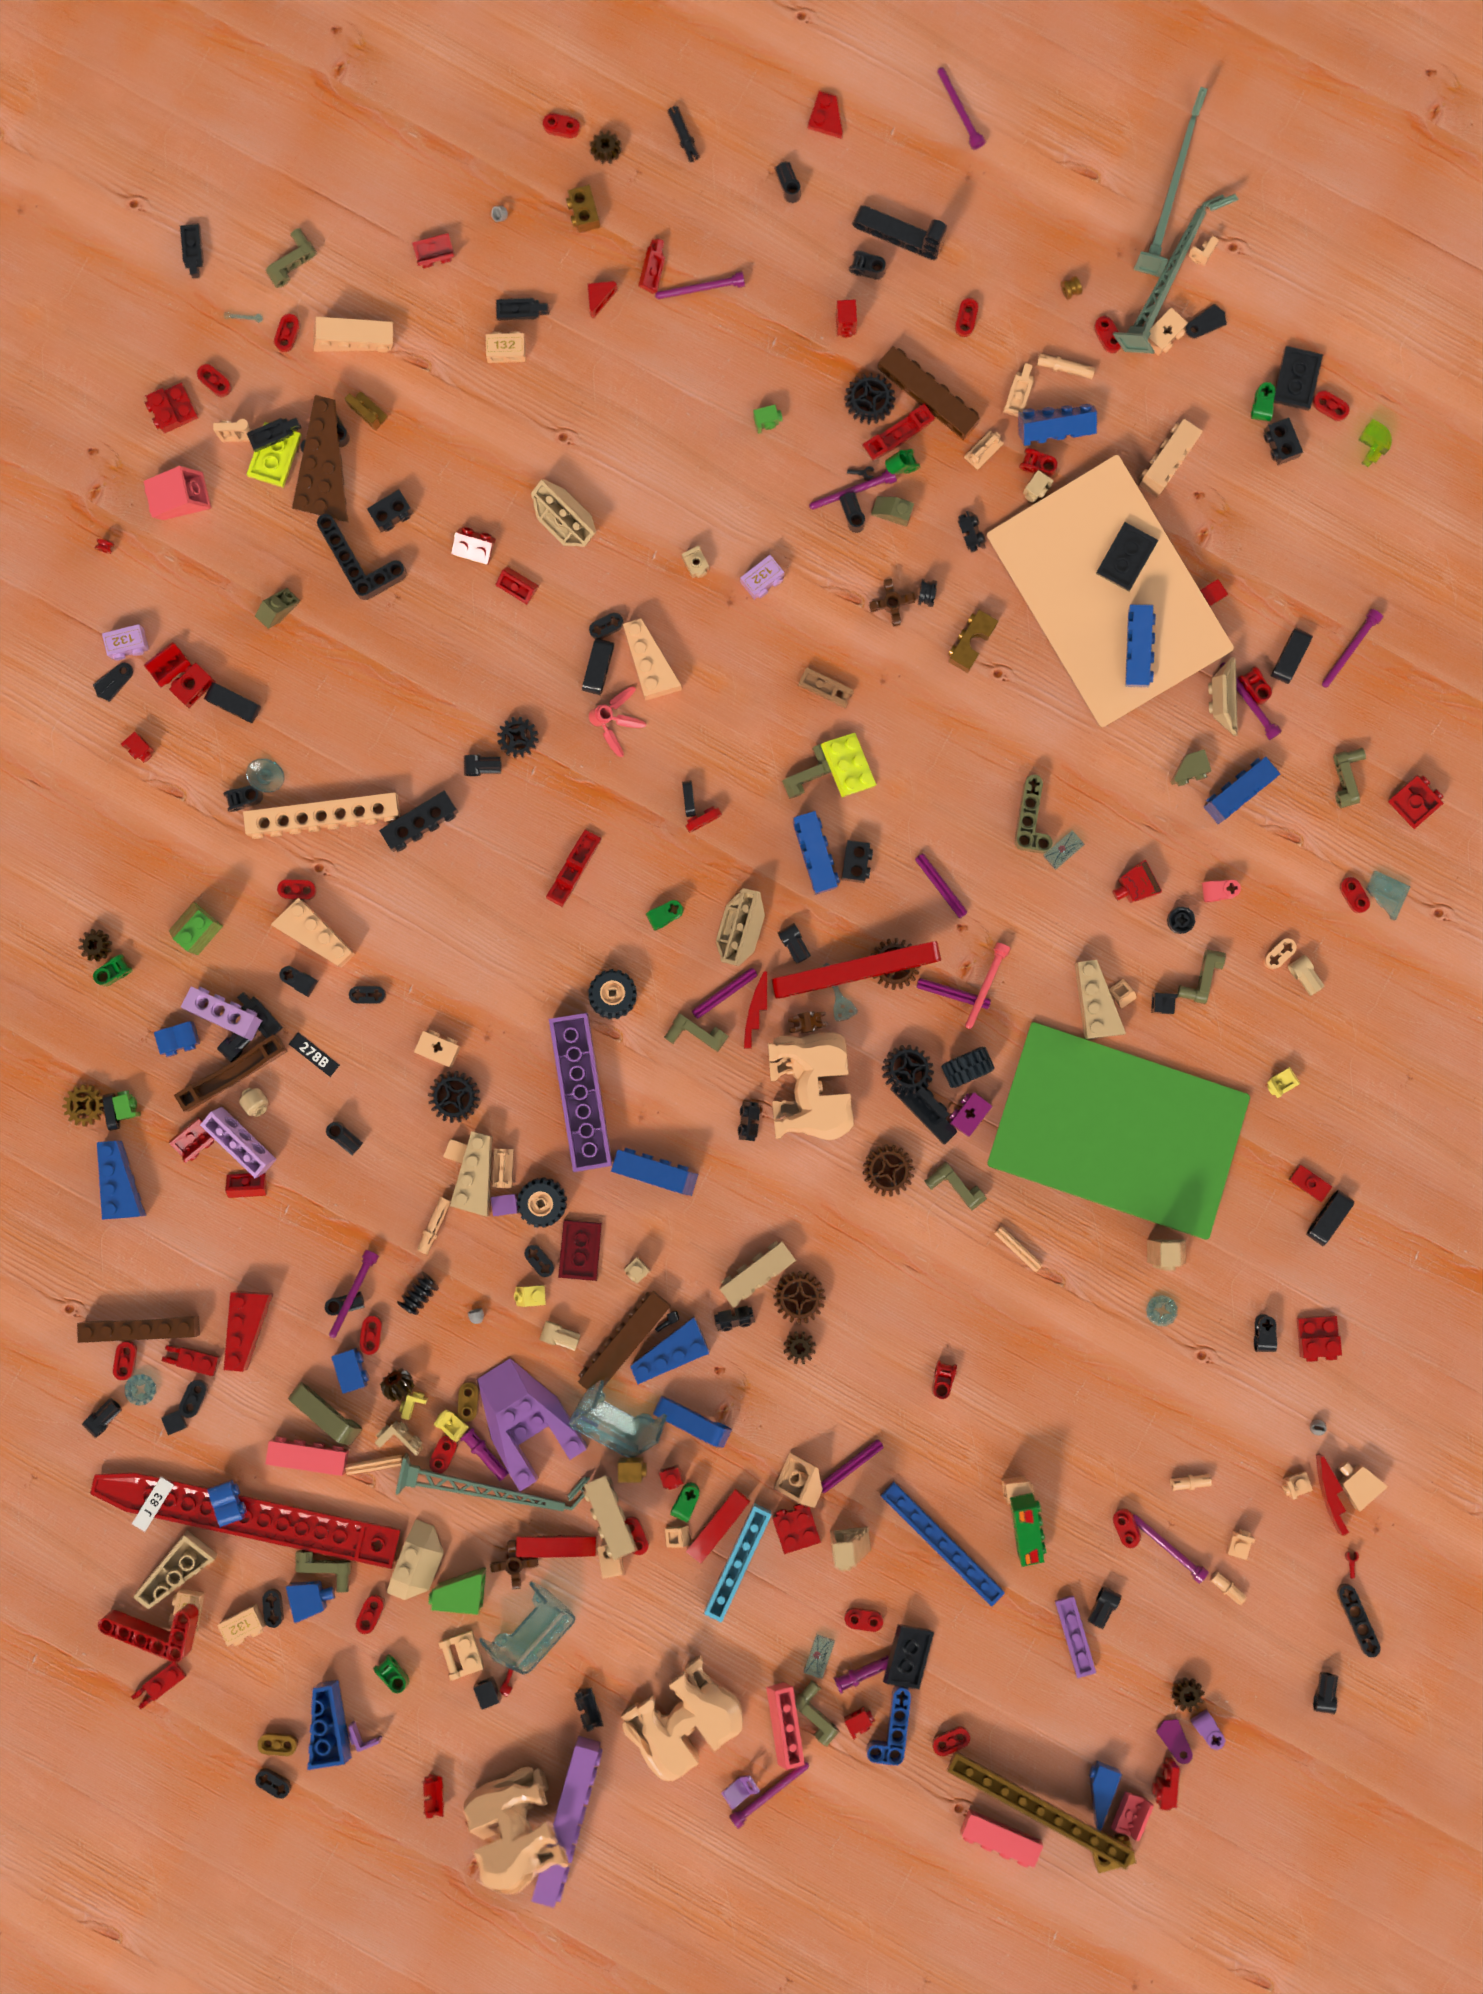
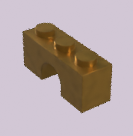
M978 610L977 614L972 613L967 622L970 624L968 629L961 631L957 638L960 640L957 647L953 645L948 653L950 656L948 662L968 673L979 655L978 652L971 648L970 640L980 637L988 641L999 621L981 610Z

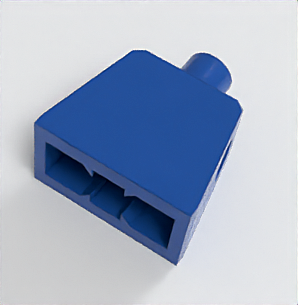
M321 1581L293 1582L286 1586L294 1623L324 1611L327 1608L326 1601L335 1599L334 1588L323 1589Z

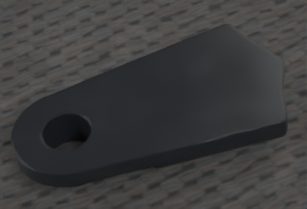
M1214 304L1187 324L1185 328L1186 334L1190 338H1198L1226 326L1225 311ZM1191 328H1195L1196 333H1193Z
M120 663L95 682L93 687L97 697L110 702L132 677V666L128 663ZM123 668L127 669L125 674H121Z

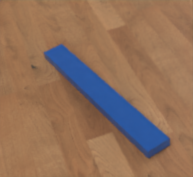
M895 1482L880 1495L991 1607L1005 1594Z

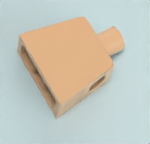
M1345 1461L1338 1468L1344 1475L1339 1480V1483L1353 1507L1358 1511L1364 1509L1387 1488L1386 1484L1360 1464L1353 1468L1348 1461Z
M601 1538L602 1546L597 1547L602 1579L624 1575L622 1557L613 1560L612 1557L609 1559L605 1546H607L606 1540Z

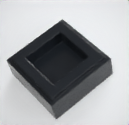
M179 1410L161 1417L168 1436L187 1428L185 1419Z

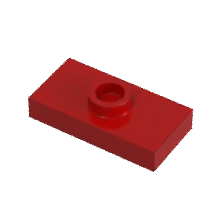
M1302 1165L1296 1168L1289 1179L1290 1182L1321 1203L1332 1188L1331 1185Z

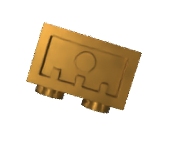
M359 392L355 397L349 393L344 398L348 406L375 431L388 418L362 392Z

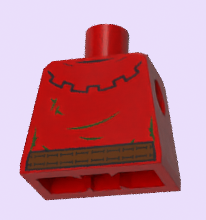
M1146 860L1119 878L1118 881L1121 886L1112 890L1117 901L1127 897L1130 903L1162 893Z

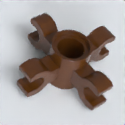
M892 578L886 579L883 582L886 592L885 599L870 602V612L885 609L891 613L893 627L901 625L899 608L901 605L915 603V594L909 593L900 596L894 592ZM889 599H895L898 604L896 606H890L887 603V601Z
M811 1011L788 1018V1023L793 1022L794 1028L789 1030L790 1033L799 1031L801 1033L817 1031L818 1028L828 1025V1022H822L821 1017L825 1016L826 1012L815 1013Z
M509 1540L507 1542L509 1552L507 1561L491 1562L490 1568L491 1572L506 1570L512 1578V1589H521L520 1572L522 1568L538 1567V1558L523 1559L522 1557H516L517 1541ZM511 1560L518 1561L519 1568H511L509 1562Z

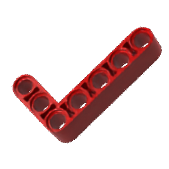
M186 1604L174 1615L171 1632L117 1610H111L100 1619L98 1629L107 1636L177 1663L192 1650L199 1610L194 1604Z

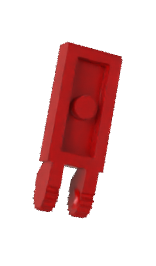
M165 1346V1350L179 1353L178 1359L163 1356L162 1362L214 1376L219 1360L218 1356L185 1347Z
M172 1662L147 1681L131 1698L133 1700L137 1699L144 1691L148 1693L150 1697L142 1701L138 1706L141 1710L183 1680L186 1674L178 1663Z

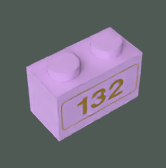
M769 555L740 577V583L755 600L757 597H764L771 586H778L783 581L784 571L773 557Z
M139 624L102 633L107 656L116 661L123 660L128 655L139 656L144 654V651L149 650L144 628Z

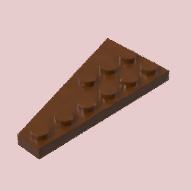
M315 395L292 509L316 515L329 514L333 519L348 522L335 400Z

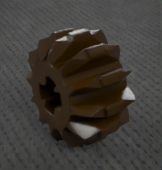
M609 130L606 134L600 131V136L594 134V141L590 142V153L594 155V160L598 161L601 159V164H604L605 160H608V163L611 164L612 158L617 160V154H621V141L617 140L616 134L611 135Z
M91 929L90 934L84 933L85 939H79L83 945H80L78 948L79 950H84L81 955L83 957L87 956L89 961L95 959V961L99 962L101 957L106 959L107 955L105 952L112 951L107 948V946L112 945L111 941H107L109 935H103L102 930H98L96 933L94 929ZM94 942H97V944H96V946L98 947L97 949H94V948H93V947H94V944H93Z
M795 1331V1339L788 1335L787 1338L791 1343L784 1342V1346L790 1348L783 1350L785 1354L791 1352L787 1359L791 1360L795 1357L794 1364L798 1363V1358H801L802 1364H805L804 1357L811 1361L812 1357L808 1353H816L814 1349L809 1348L816 1346L815 1342L808 1343L812 1336L809 1335L804 1339V1331L801 1333V1337H798V1332ZM798 1343H802V1346L805 1348L804 1351L801 1350V1353H798L797 1349L794 1348Z
M402 1368L398 1371L394 1369L392 1373H388V1376L383 1377V1381L380 1383L383 1395L392 1402L400 1401L401 1398L406 1397L415 1386L411 1374Z
M1184 1677L1183 1683L1177 1680L1178 1687L1172 1686V1690L1176 1693L1171 1694V1698L1175 1699L1174 1705L1176 1707L1180 1706L1181 1711L1187 1708L1189 1712H1192L1193 1706L1198 1710L1199 1706L1197 1703H1204L1201 1696H1204L1205 1692L1200 1690L1202 1685L1200 1683L1196 1684V1680L1193 1678L1188 1681ZM1189 1692L1191 1693V1696H1187V1697L1184 1696L1185 1693H1186V1694H1189Z

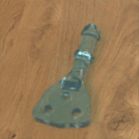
M825 963L823 967L829 966L831 964ZM838 985L833 986L836 998L833 1008L835 1020H847L856 1015L858 1010L854 1004L843 997Z

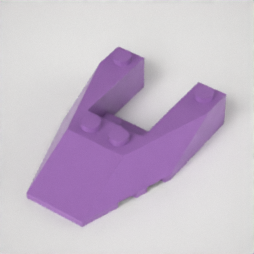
M511 1358L477 1379L491 1440L519 1491L535 1483L539 1478L519 1445L546 1427H550L569 1460L587 1449V1444L558 1397L553 1395L540 1382L536 1381Z

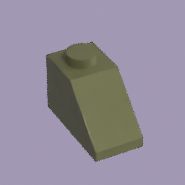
M877 496L871 515L907 527L914 503L897 497Z

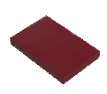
M563 1220L558 1278L597 1281L602 1223Z

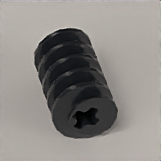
M421 1272L424 1278H416L419 1284H411L414 1290H406L409 1296L402 1295L404 1302L397 1301V1304L410 1314L418 1315V1308H424L422 1302L428 1303L429 1299L427 1296L433 1297L434 1293L432 1290L438 1291L439 1289L437 1283L424 1272Z

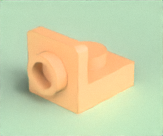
M1212 236L1209 242H1204L1200 250L1193 246L1189 253L1191 260L1196 264L1205 266L1219 239Z
M1305 1471L1283 1478V1491L1286 1496L1293 1500L1297 1499L1299 1495L1313 1491Z
M1242 1529L1239 1532L1233 1531L1226 1553L1247 1560L1251 1543H1254L1255 1539L1250 1536L1251 1533Z

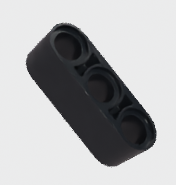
M1295 627L1271 676L1289 684L1313 635Z
M595 638L582 691L601 696L614 649L613 642Z
M214 682L211 683L204 697V700L252 724L261 709L260 705Z
M1337 1190L1312 1223L1306 1235L1321 1246L1326 1245L1353 1207L1355 1201L1340 1190Z

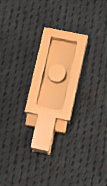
M1025 363L1022 373L1017 372L1003 411L1004 413L1018 417V412H1023L1034 381L1033 377L1029 376L1033 365Z

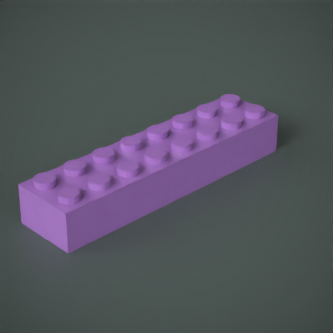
M588 1013L549 1019L573 1172L613 1166Z
M581 1736L577 1738L553 1823L557 1844H547V1847L553 1848L559 1844L565 1848L569 1863L572 1862L576 1847L573 1843L577 1844L581 1826L578 1824L583 1823L586 1807L583 1805H588L592 1788L589 1785L593 1786L597 1768H594V1766H599L603 1749L599 1748L601 1742ZM570 1864L566 1868L560 1865H553L547 1870L540 1872L532 1902L555 1908L556 1901H561Z

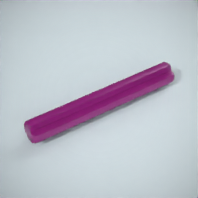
M923 853L917 856L915 861L958 918L965 916L967 910Z
M753 968L747 970L692 1010L693 1015L699 1019L758 976L757 972Z
M919 978L917 982L918 989L974 1005L978 995ZM985 998L981 1008L988 1009L991 1000Z
M875 1440L821 1482L822 1492L826 1493L881 1451L884 1446L880 1440Z

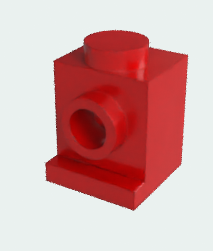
M135 731L121 743V746L127 749L128 753L135 760L139 758L143 763L147 762L154 752L148 743Z
M679 1465L660 1470L659 1474L663 1488L671 1490L684 1484Z
M865 1707L843 1717L853 1740L857 1738V1733L863 1734L867 1732L872 1723L875 1722L871 1711H866Z

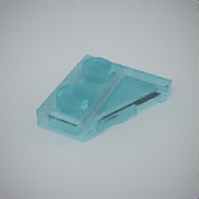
M1374 871L1366 890L1371 896L1376 898L1380 907H1383L1390 915V919L1396 920L1410 886Z

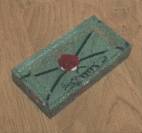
M1072 830L1046 852L1043 857L1056 870L1085 844Z
M816 1634L804 1673L820 1679L823 1678L835 1640Z

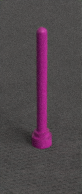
M939 68L937 71L970 135L969 144L972 150H977L986 141L982 134L976 132L945 69Z
M735 272V275H732L730 278L658 291L655 297L663 299L730 285L737 286L738 288L745 287L743 272Z
M886 469L881 476L811 502L809 508L814 510L838 501L840 497L849 492H855L856 494L882 483L897 482L896 476Z
M1370 609L1366 615V623L1323 680V687L1327 688L1371 627L1380 623L1383 619V615L1380 612Z
M1225 662L1220 664V669L1224 666ZM1236 677L1238 693L1265 727L1267 738L1272 740L1282 730L1278 725L1275 726L1274 723L1272 724Z
M368 1250L364 1251L362 1255L363 1264L329 1332L331 1338L337 1336L370 1266L376 1264L379 1258L377 1254Z
M1133 1514L1137 1526L1185 1566L1197 1583L1200 1584L1204 1581L1209 1572L1203 1566H1195L1142 1519Z
M804 1762L805 1765L795 1768L744 1810L733 1812L729 1816L733 1824L738 1829L741 1828L750 1814L809 1768L808 1762Z

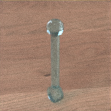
M229 312L223 314L225 319L256 320L258 323L263 321V317L260 314L256 316L236 315Z

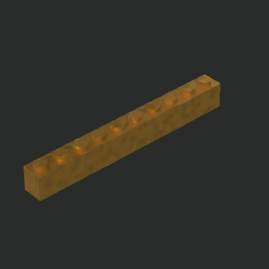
M954 1753L947 1767V1772L1127 1870L1135 1853L1132 1848L960 1753Z

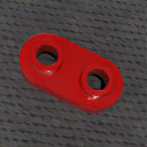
M550 113L543 119V128L548 134L575 138L580 133V125L576 118ZM554 120L555 123L549 124V121ZM569 124L574 125L572 128L567 127Z
M964 299L960 304L955 331L961 337H968L973 333L979 308L978 303L974 299ZM970 308L972 311L966 312L965 309ZM966 326L968 329L962 330L961 327Z
M285 314L280 319L274 337V344L281 352H288L294 346L300 328V322L295 315ZM293 323L294 325L292 328H288V324ZM288 341L287 345H282V342Z
M1107 316L1098 318L1094 325V331L1103 348L1108 353L1118 352L1121 349V345L1113 335L1114 332H1118L1114 322ZM1106 323L1108 327L1104 328L1101 324ZM1114 339L1117 343L1112 344L1110 340Z
M204 364L198 368L197 377L202 384L219 397L229 395L231 384L226 377L209 364ZM206 374H211L209 378H205ZM220 386H225L224 390H219Z
M1328 391L1318 392L1313 399L1314 408L1335 421L1344 420L1350 412L1349 405L1345 401ZM1319 400H1323L1325 405H1321ZM1336 410H1340L1341 414L1338 415Z
M712 806L704 811V815L700 817L696 815L688 819V824L685 827L691 833L722 816L719 808L715 809Z
M1354 877L1342 880L1340 891L1351 910L1355 913L1367 911L1370 907V899L1360 882ZM1349 883L1354 885L1353 890L1349 889ZM1359 900L1363 901V906L1358 905Z
M286 879L278 884L277 892L284 899L296 900L300 898L301 900H310L316 895L317 888L314 883L308 880ZM290 886L291 892L286 893L285 888ZM306 887L310 888V892L308 894L304 893V889Z
M369 1316L362 1323L360 1349L366 1355H372L380 1348L382 1321L377 1316ZM370 1322L376 1323L375 1329L370 1327ZM368 1341H372L374 1343L373 1348L368 1347Z
M122 1342L116 1348L113 1375L118 1380H127L134 1373L137 1347L133 1342ZM126 1347H128V1348L130 1349V1353H129V1354H126V1353H125V1348H126ZM122 1367L127 1368L126 1374L122 1372Z
M448 1435L443 1436L438 1441L429 1461L430 1469L433 1472H445L455 1454L457 1442L453 1441ZM444 1443H449L450 1449H445ZM436 1461H441L442 1467H437Z
M1119 1509L1113 1516V1523L1122 1544L1127 1548H1134L1141 1541L1140 1531L1133 1514L1127 1509ZM1120 1518H1124L1125 1523H1122ZM1127 1536L1132 1537L1133 1541H1129Z
M627 1517L626 1521H624L625 1525L632 1524L635 1527L631 1531L635 1544L640 1542L643 1545L641 1549L637 1548V1551L632 1553L643 1555L648 1550L649 1541L640 1521L636 1517Z
M371 1595L365 1600L355 1624L356 1629L361 1634H369L374 1630L384 1608V1601L380 1596ZM376 1602L378 1607L373 1608L371 1603ZM368 1620L370 1625L365 1626L363 1621Z
M851 1608L846 1611L844 1616L846 1625L851 1629L877 1632L883 1626L882 1615L877 1611ZM853 1616L858 1617V1621L852 1622L851 1618ZM876 1619L877 1624L871 1625L870 1621Z
M956 1727L936 1736L932 1742L934 1752L939 1756H947L965 1748L970 1743L969 1732L964 1727ZM958 1734H963V1738L960 1740L957 1739L956 1736ZM940 1742L946 1743L944 1747H939L938 1744Z

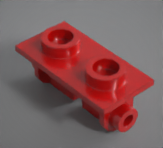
M429 1774V1776L424 1778L425 1781H423V1795L430 1798L424 1800V1815H426V1818H434V1815L444 1817L442 1777Z

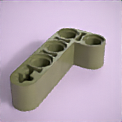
M1031 775L1024 782L1014 843L1019 850L1045 853L1052 847L1053 841L1049 835L1035 832L1043 781L1038 775ZM1033 780L1035 781V785L1038 786L1034 788L1033 793H1030L1032 785H1030L1029 783H1031V781ZM1026 799H1032L1035 806L1033 808L1027 807L1025 804ZM1025 817L1031 819L1032 825L1025 826L1022 819ZM1021 836L1027 837L1029 840L1028 845H1022L1019 838ZM1040 839L1047 841V848H1041L1038 845V841Z
M302 1382L297 1385L288 1397L291 1403L340 1444L351 1445L363 1430L353 1420L344 1418Z

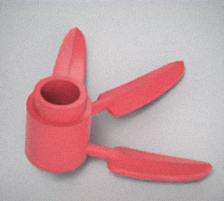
M629 687L609 701L610 706L602 704L593 708L589 713L590 722L594 726H602L604 728L603 736L606 742L619 757L624 756L623 750L612 730H608L606 723L612 719L616 720L617 725L625 727L643 728L646 726V723L639 719L624 715L613 716L612 708L617 709L635 692V687Z

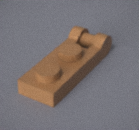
M807 667L798 683V686L842 708L847 707V701L854 693V690ZM838 690L843 693L841 698L835 696Z

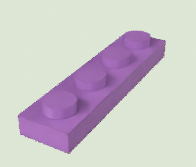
M1074 1596L1055 1600L1077 1678L1096 1673Z

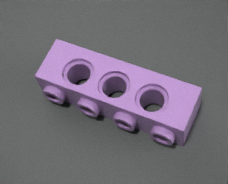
M200 986L198 989L190 987L181 1008L252 1041L262 1022L261 1019L256 1017V1012L250 1009L243 1011L240 1009L241 1006L232 1001L228 1004L224 1002L225 998L217 994L213 997L209 995L210 991ZM209 1001L208 1006L204 1008L205 1003ZM225 1009L224 1013L220 1015L221 1010ZM241 1016L239 1022L236 1023L237 1017Z
M223 1107L211 1111L200 1124L254 1178L266 1173L276 1161V1158Z

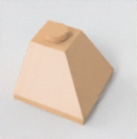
M789 1453L774 1489L800 1504L815 1508L822 1492L819 1470L798 1456Z

